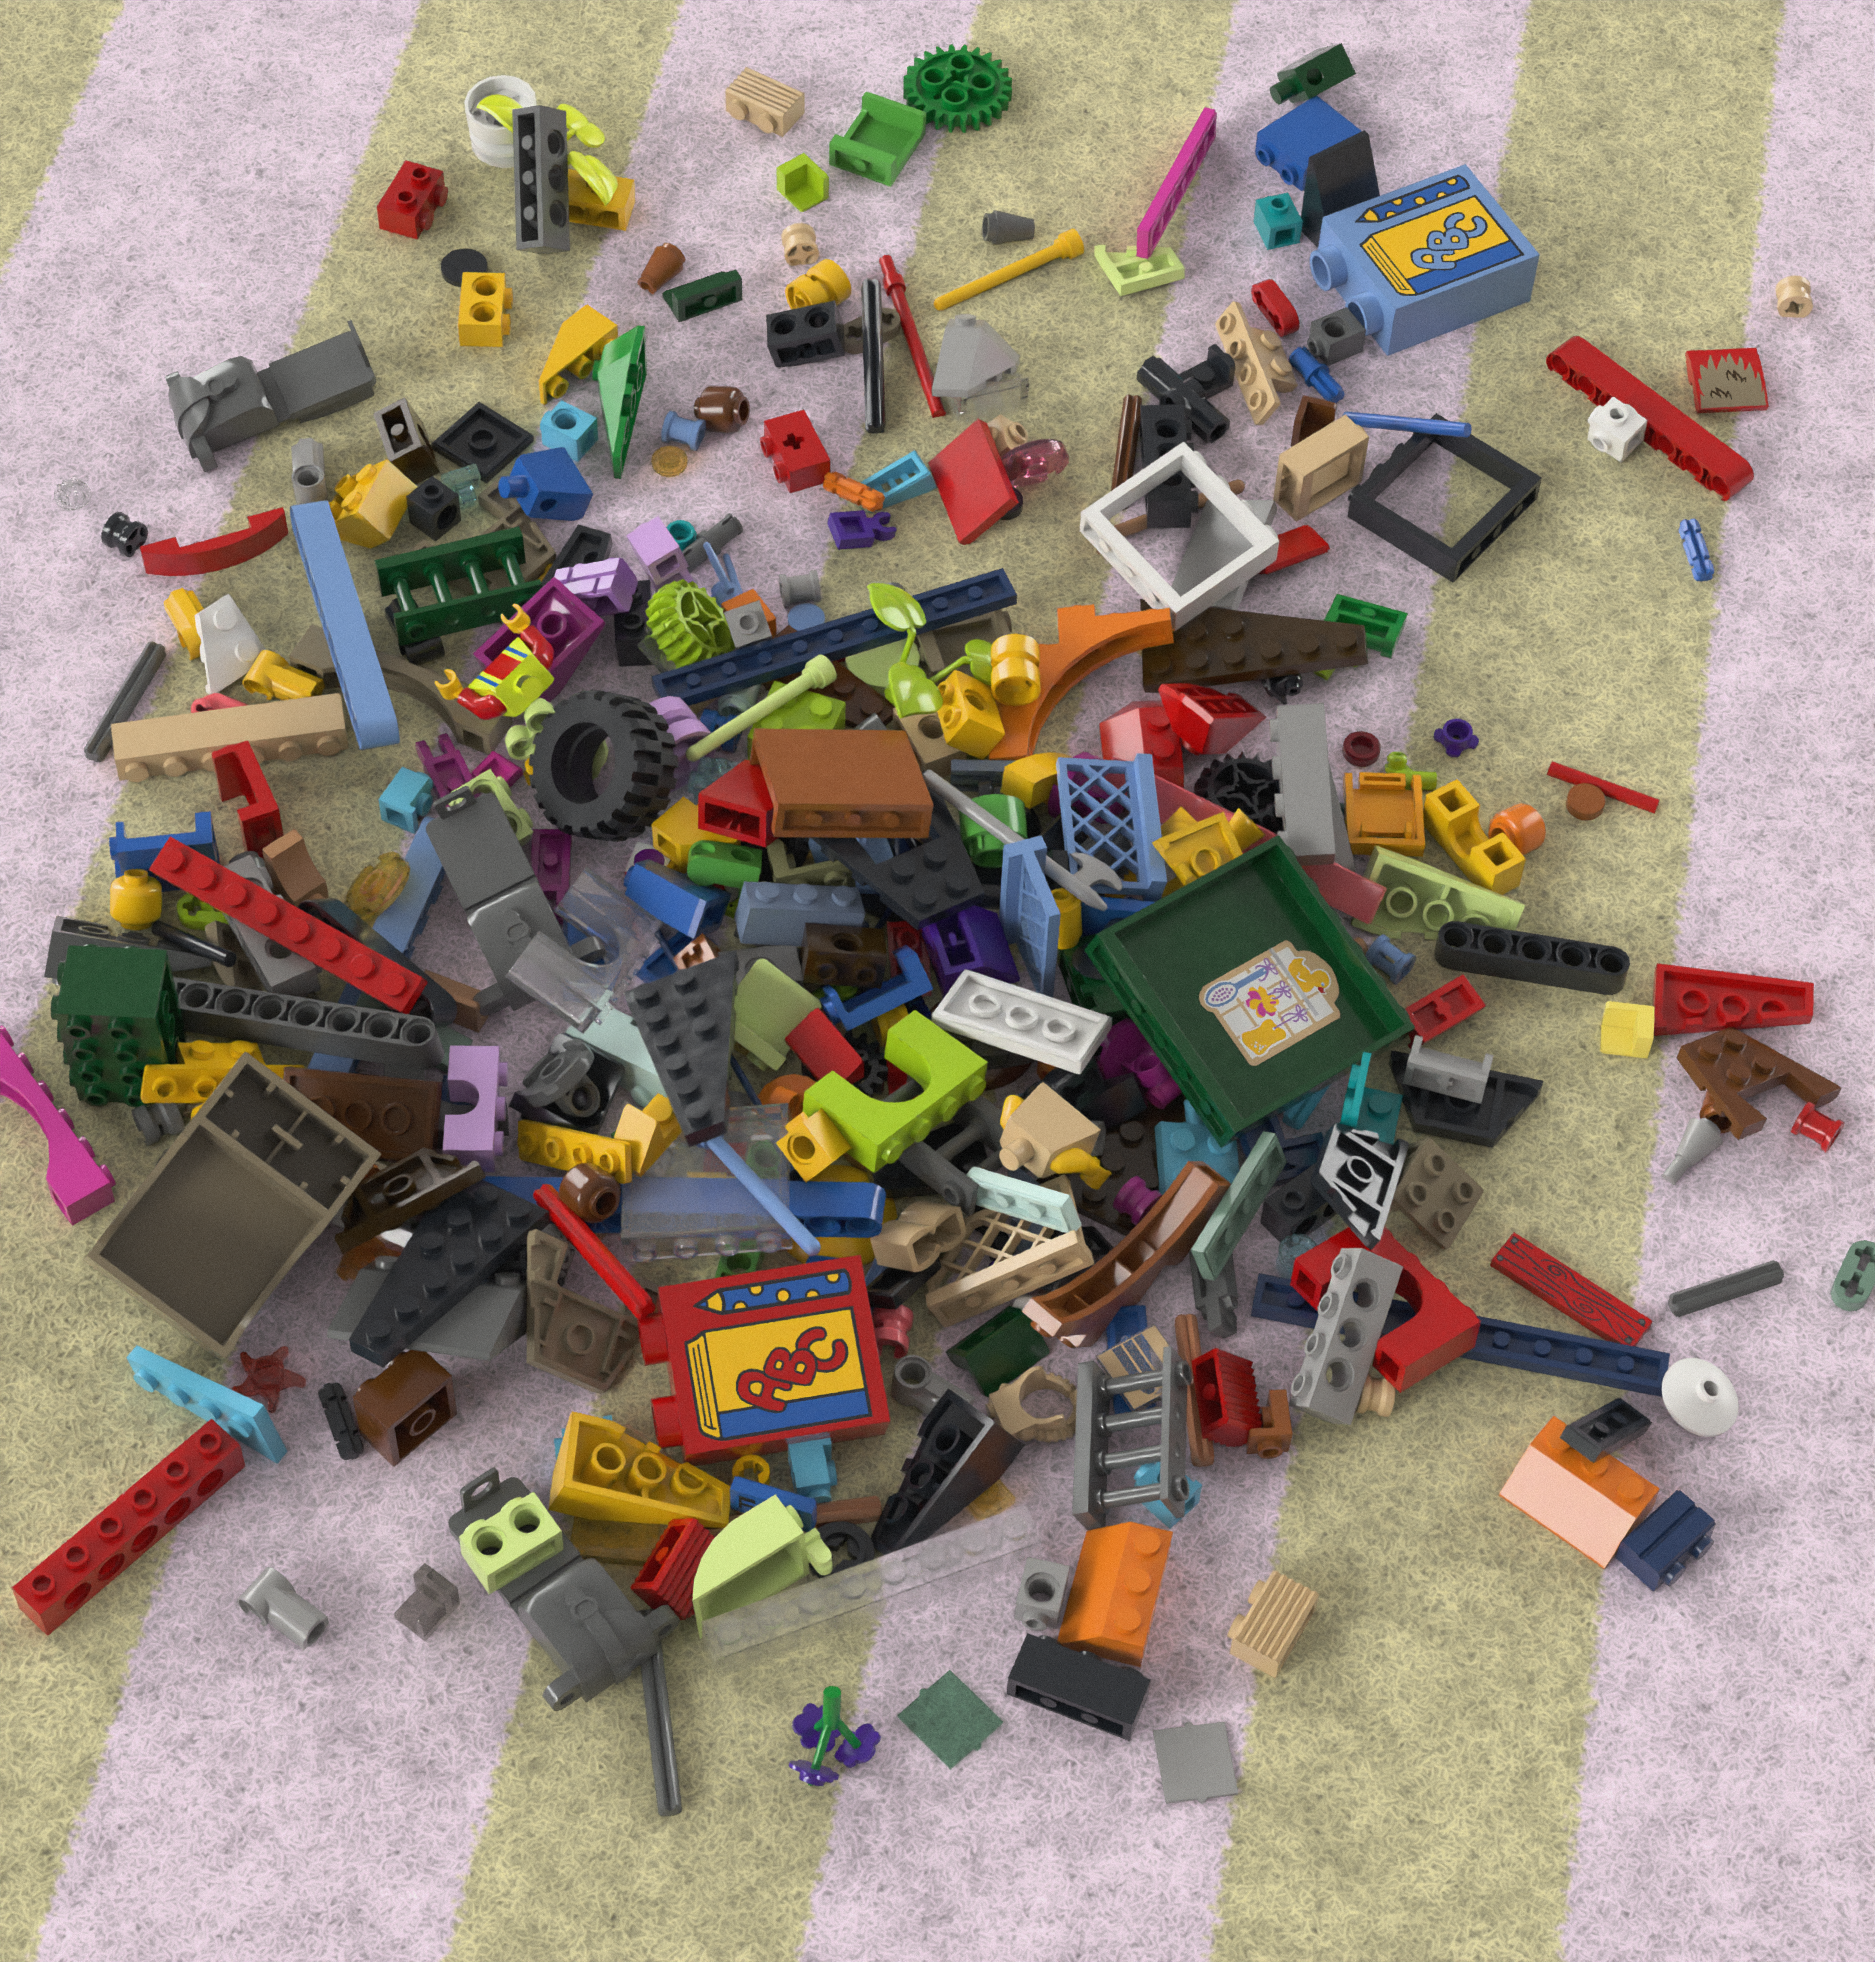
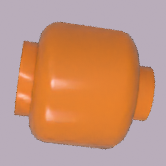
M1523 803L1496 813L1490 820L1488 832L1489 839L1503 832L1522 855L1538 849L1543 844L1546 835L1542 816L1535 808Z

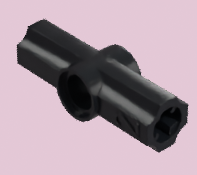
M1152 356L1144 361L1142 367L1137 371L1136 380L1159 400L1160 405L1184 404L1185 419H1191L1192 430L1206 443H1213L1223 437L1226 431L1229 430L1230 420L1207 400L1205 390L1196 379L1188 378L1184 380L1161 358Z

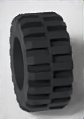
M600 690L581 691L572 694L569 700L564 699L553 708L555 713H549L541 723L543 726L541 733L538 732L535 735L533 744L536 745L534 755L530 754L529 765L533 766V775H529L530 784L537 791L534 798L539 808L545 809L543 812L545 818L565 834L613 842L626 841L629 837L635 838L646 831L645 826L652 827L651 824L660 817L659 811H665L671 801L668 795L670 790H674L676 787L677 778H674V769L678 768V756L673 753V748L677 747L672 733H667L669 725L662 715H657L656 708L647 702H642L639 698ZM609 736L615 751V768L608 787L598 796L592 778L593 761L599 746Z

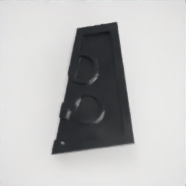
M954 1122L929 1132L922 1141L935 1151L964 1129ZM976 1141L948 1162L966 1174L973 1166H977L987 1158L985 1146L982 1142ZM898 1159L892 1164H885L875 1173L866 1168L869 1183L882 1187L886 1192V1198L939 1194L906 1168Z

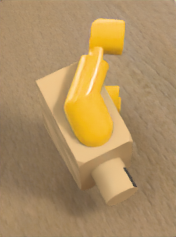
M1044 1082L1039 1084L1026 1099L1017 1095H1010L1005 1099L1000 1119V1125L1004 1129L1000 1139L1003 1149L1000 1151L999 1157L1007 1169L1014 1171L1024 1165L1038 1178H1046L1055 1173H1080V1178L1088 1186L1096 1190L1112 1174L1100 1166V1160L1097 1157L1091 1156L1101 1129Z

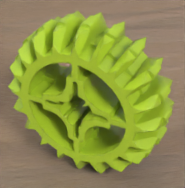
M681 579L677 582L667 583L658 589V592L653 594L652 598L648 601L649 607L645 612L649 618L646 624L653 631L651 638L657 641L659 645L658 650H662L666 654V660H672L675 663L676 669L732 652L736 648L723 613L724 608H720L716 603V598L710 597L704 587L699 589L695 582L691 581L688 583Z

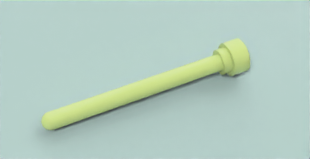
M818 655L805 664V669L802 670L801 676L690 746L686 750V758L692 762L699 760L810 687L812 689L817 687L822 689L834 682L837 674L833 664L824 655Z

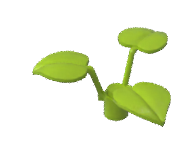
M885 583L868 584L866 588L869 590L870 602L878 618L890 628L901 632L907 631L908 633L900 661L894 663L889 669V684L884 690L887 700L896 707L899 718L919 714H933L939 711L943 705V698L935 683L962 665H970L973 676L991 686L992 644L985 640L973 639L965 645L967 656L961 657L929 679H927L925 672L920 667L906 664L917 634L915 628H922L926 624L923 609L910 594L898 587Z

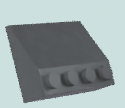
M378 1256L374 1261L360 1269L328 1328L327 1338L349 1341L351 1334L398 1257ZM498 1272L495 1276L490 1275L406 1349L490 1361L527 1333V1280H520V1275L513 1272Z

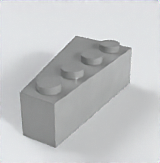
M1324 703L1277 706L1276 719H1269L1270 742H1276L1277 756H1272L1273 780L1279 779L1280 794H1275L1276 817H1282L1283 831H1278L1277 835L1294 851L1296 859L1301 866L1334 864L1336 852Z

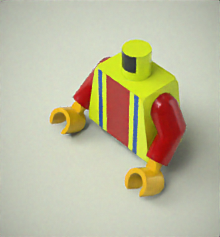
M513 604L518 611L517 616L513 620H508L503 614H501V619L513 633L520 634V638L517 637L466 688H463L456 673L450 669L444 670V673L450 680L448 684L442 685L438 681H434L444 699L453 700L457 698L458 704L483 720H491L500 716H519L532 702L540 697L555 679L548 671L553 664V647L534 625H530V617L517 604Z

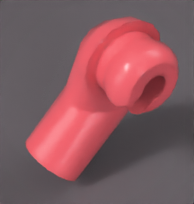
M213 693L196 699L191 705V713L246 706L248 704L220 693Z

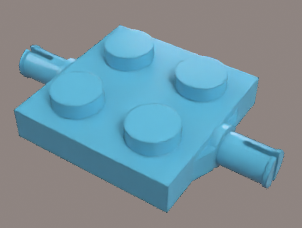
M1188 1099L1183 1102L1186 1122L1160 1121L1155 1126L1159 1191L1162 1195L1171 1186L1188 1161H1204L1230 1183L1233 1182L1239 1172L1237 1139L1221 1148Z

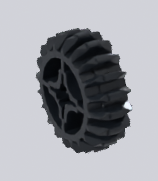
M1242 751L1237 759H1234L1227 753L1223 762L1214 759L1210 764V768H1203L1200 778L1197 779L1194 785V793L1233 813L1240 808L1255 824L1277 834L1278 831H1283L1282 817H1276L1275 794H1280L1279 779L1273 780L1272 759L1261 762L1258 753L1253 759L1246 758ZM1230 785L1229 788L1223 790V793L1215 795L1221 788ZM1274 802L1270 808L1261 813L1259 812L1260 809L1266 808V804Z

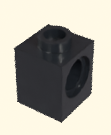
M433 476L406 496L409 523L435 542L461 521L459 494Z

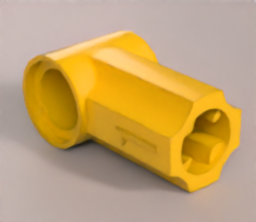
M184 588L174 590L170 593L168 599L164 601V607L177 629L182 648L187 647L190 653L189 660L191 661L201 657L199 649L201 638L197 634L194 615L204 610L193 590L188 591Z
M262 650L242 681L244 688L252 694L258 692L266 695L267 700H271L273 697L281 700L320 696L325 687L323 679L291 667L282 656L270 650Z

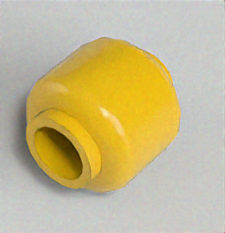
M130 869L124 872V876L116 878L111 883L110 914L123 928L144 930L151 927L152 923L161 917L162 885L156 878L149 876L147 871Z

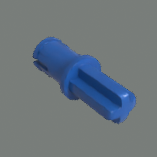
M1298 347L1291 353L1288 359L1289 363L1302 375L1308 387L1313 386L1326 401L1337 404L1339 400L1344 398L1345 393L1342 387L1329 374V367L1326 364H1320L1306 347Z

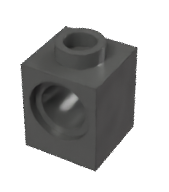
M1345 307L1311 322L1309 339L1307 340L1308 349L1315 358L1320 357L1327 366H1330L1363 352L1366 329L1351 311Z

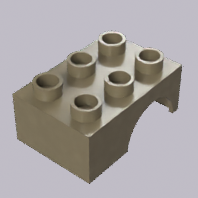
M245 1051L84 1257L83 1261L218 1361L224 1360L234 1349L240 1336L274 1289L312 1242L320 1236L380 1157L381 1153Z

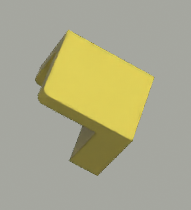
M1607 1002L1601 1019V1053L1648 1059L1654 1038V1006Z

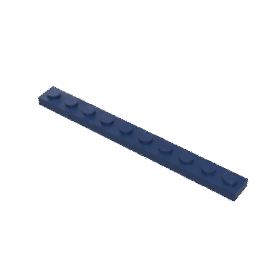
M997 569L913 595L912 597L919 603L926 618V624L922 628H915L916 635L1016 605L1017 593L1004 569ZM873 608L651 676L652 687L658 699L667 696L680 697L688 706L800 672L805 669V664L818 655H824L832 662L908 638L907 631L894 630L885 625L878 618Z
M1259 1273L1251 1316L1314 1329L1319 1316L1318 1311L1290 1285L1291 1279ZM1353 1291V1299L1355 1303L1358 1300V1292ZM1392 1299L1380 1338L1411 1320L1416 1315L1408 1302ZM1477 1316L1481 1323L1475 1347L1459 1356L1460 1358L1662 1397V1381L1668 1370L1670 1353ZM1342 1326L1340 1334L1345 1335V1329Z

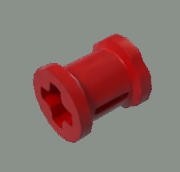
M1809 1101L1795 1120L1791 1133L1795 1135L1801 1133L1821 1145V1150L1827 1153L1841 1133L1845 1122L1841 1119L1834 1121L1817 1111L1815 1104Z

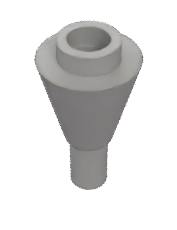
M1701 1118L1700 1120L1690 1119L1676 1151L1675 1159L1662 1174V1178L1675 1185L1688 1168H1691L1721 1146L1723 1140L1719 1135L1721 1131L1718 1126L1706 1118Z

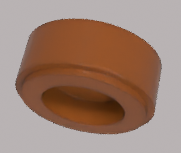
M1587 783L1573 786L1569 790L1566 799L1568 812L1573 817L1585 821L1598 818L1605 806L1604 793L1598 787Z

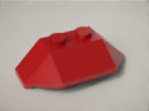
M1190 683L1162 684L1158 689L1173 732L1182 738L1181 745L1197 756L1200 754L1227 753L1266 718L1262 712L1237 693L1228 692L1225 695L1216 689Z
M1162 700L1132 701L1099 723L1103 760H1111L1112 756H1118L1126 761H1134L1137 753L1152 754L1154 774L1184 788V766L1180 736L1173 732Z

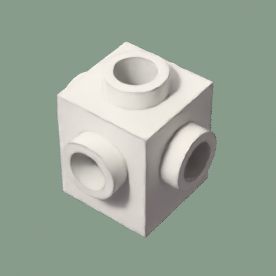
M1612 397L1604 406H1597L1588 419L1590 427L1587 440L1597 450L1606 452L1622 463L1644 440L1647 419L1639 415L1629 404H1623L1615 397Z

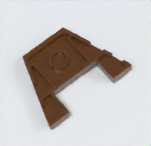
M1729 1027L1682 1045L1676 1057L1699 1090L1706 1091L1707 1089L1715 1100L1713 1109L1719 1117H1725V1115L1732 1123L1730 1132L1738 1140L1762 1131L1767 1120L1764 1115L1745 1100L1777 1086L1785 1085L1804 1102L1808 1103L1810 1101L1815 1104L1816 1109L1833 1101L1841 1091V1087L1734 1027Z

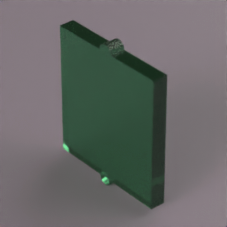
M951 1670L945 1673L928 1689L922 1688L919 1691L920 1696L897 1715L950 1770L973 1749L976 1751L980 1750L981 1742L1003 1724V1721Z

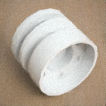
M506 75L489 77L474 85L468 91L464 101L472 150L479 160L490 166L500 168L514 167L513 133L490 113L476 107L481 100L490 95L510 97L523 108L536 106L535 92L528 83L517 77Z

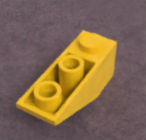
M588 304L562 323L539 379L540 403L543 405L547 404L548 394L555 399H559L566 393L569 383L558 375L564 369H567L580 379H585L590 375L595 359L601 360L604 345L618 338L617 324Z

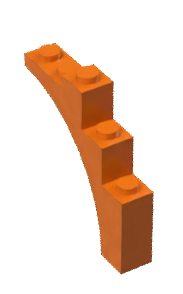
M1094 604L1057 608L1059 643L1039 644L1040 695L1032 703L1023 706L1004 705L995 699L1005 735L990 751L989 760H1019L1033 755L1040 731L1053 708L1073 686L1092 671L1116 658L1144 648L1174 643L1170 608L1111 613L1096 616Z

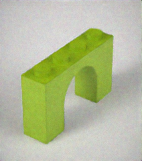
M916 1010L888 1029L884 1058L916 1080L924 1089L921 1095L905 1102L879 1101L867 1096L834 1071H831L804 1092L802 1112L804 1111L810 1117L822 1108L852 1147L846 1153L873 1173L887 1163H894L906 1148L914 1142L919 1143L924 1140L932 1128L942 1121L950 1120L961 1106L969 1100H976L986 1087L985 1076L988 1062Z

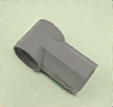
M312 438L299 439L297 444L291 446L293 468L291 478L296 504L328 501L323 445Z
M908 1355L902 1357L897 1362L892 1379L891 1394L899 1404L915 1406L929 1414L948 1388L972 1406L974 1404L975 1397L932 1372L929 1362L917 1355ZM911 1378L917 1380L919 1384L910 1385L903 1380Z
M266 1567L237 1599L238 1605L246 1614L251 1611L262 1619L261 1625L266 1626L269 1623L303 1650L311 1646L320 1637L329 1623L328 1616L299 1596L292 1584L280 1572L271 1567Z

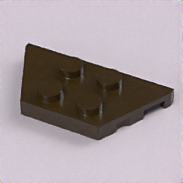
M422 1148L367 1177L358 1184L347 1199L348 1204L343 1208L340 1219L345 1226L344 1230L336 1234L334 1239L342 1254L385 1231L399 1228L409 1218L423 1211H429L438 1207L443 1200L486 1178L477 1161H472L469 1165L465 1166L460 1164L457 1156L437 1154L435 1150Z

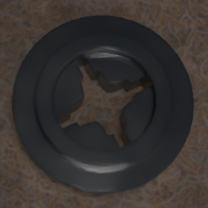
M843 1521L831 1522L818 1528L817 1530L822 1541L831 1551L837 1552L847 1542V1556L852 1559L850 1561L843 1559L840 1564L833 1567L832 1572L828 1575L819 1574L812 1564L808 1563L812 1576H817L826 1586L835 1584L845 1588L849 1583L861 1582L864 1575L870 1569L872 1570L874 1561V1545L870 1536L861 1527Z

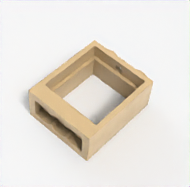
M1344 415L1279 454L1273 500L1297 522L1361 483L1369 436L1365 430Z

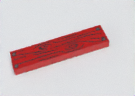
M1515 1232L1491 1260V1267L1606 1341L1636 1347L1652 1325L1653 1321Z

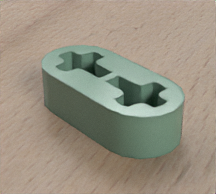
M1861 1240L1853 1243L1831 1288V1298L1836 1306L1846 1311H1857L1863 1308L1875 1285L1874 1242ZM1866 1254L1871 1258L1863 1272L1857 1269L1862 1255ZM1851 1280L1859 1283L1856 1293L1852 1298L1845 1295Z

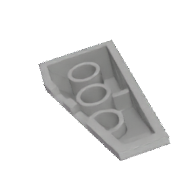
M971 314L956 315L955 319H949L945 327L932 386V396L968 398L985 389L986 382L1000 381L1003 371L1004 374L1016 372L1020 364V355L986 320H976V316Z

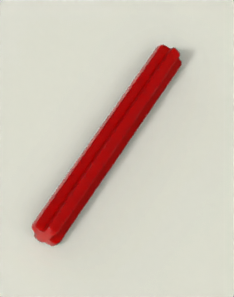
M543 1184L540 1189L535 1190L533 1198L537 1205L549 1211L550 1220L638 1319H645L648 1314L655 1311V1304L652 1298L586 1223L560 1200L559 1193L550 1184Z

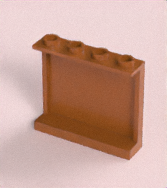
M754 728L750 764L761 766L774 806L771 825L774 837L928 838L933 802L905 730Z

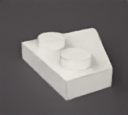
M229 594L194 615L197 634L201 638L199 649L201 662L205 663L208 685H205V689L208 695L220 692L248 673L262 650H266Z

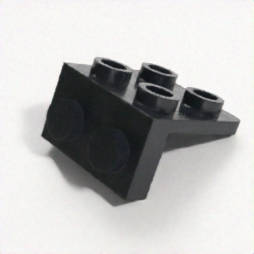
M567 1033L557 1034L548 1053L550 1052L556 1057L566 1050L562 1046L563 1043L576 1038ZM587 1045L593 1052L594 1060L586 1075L595 1084L600 1093V1105L591 1116H568L554 1101L546 1106L536 1108L527 1102L520 1091L514 1093L509 1107L520 1112L522 1120L527 1119L598 1135L623 1078L625 1068L620 1062ZM580 1087L572 1095V1103L577 1110L583 1109L587 1103V1095Z

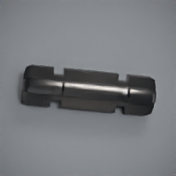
M327 1383L323 1385L318 1395L322 1407L328 1408L324 1410L334 1441H339L336 1447L340 1458L343 1460L356 1459L364 1452V1446L360 1435H355L358 1433V1429L347 1401L343 1402L346 1399L343 1387L339 1383Z

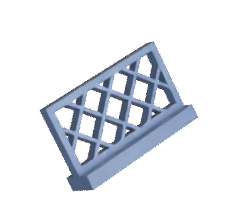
M1137 753L1134 761L1058 757L1056 770L1064 847L1067 850L1068 871L1074 875L1081 867L1072 858L1071 853H1085L1094 857L1103 848L1117 859L1110 868L1116 872L1123 865L1136 875L1137 882H1128L1121 879L1123 887L1120 891L1106 884H1095L1091 889L1101 894L1142 895L1143 901L1156 902L1160 900L1167 884L1165 860L1152 844V842L1162 837L1152 754ZM1067 771L1081 772L1090 780L1079 787L1068 778ZM1108 773L1125 774V784L1117 789L1104 777ZM1095 784L1110 795L1102 804L1087 793ZM1078 799L1093 810L1084 819L1071 809V805ZM1116 801L1129 811V815L1123 821L1108 810ZM1098 816L1113 827L1105 836L1090 825ZM1081 831L1096 842L1088 851L1074 840V837ZM1119 833L1133 844V847L1126 853L1111 842Z
M1041 835L1006 844L1003 847L999 920L1008 945L1016 943L1036 992L1053 998L1061 914L1045 879L1047 847Z

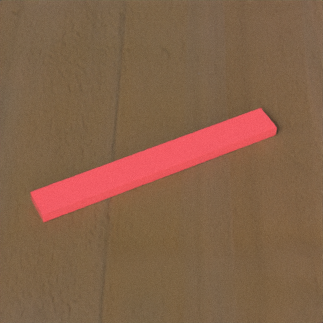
M1112 756L1111 759L1118 761H1126L1118 756ZM1108 773L1104 777L1117 789L1125 784V774ZM1154 774L1161 823H1165L1181 806L1197 822L1223 811L1229 822L1235 814ZM1257 825L1266 836L1243 850L1242 853L1248 852L1277 836V834ZM1335 862L1334 864L1301 866L1308 877L1316 882L1319 892L1328 905L1366 924L1372 923L1387 890L1386 887Z

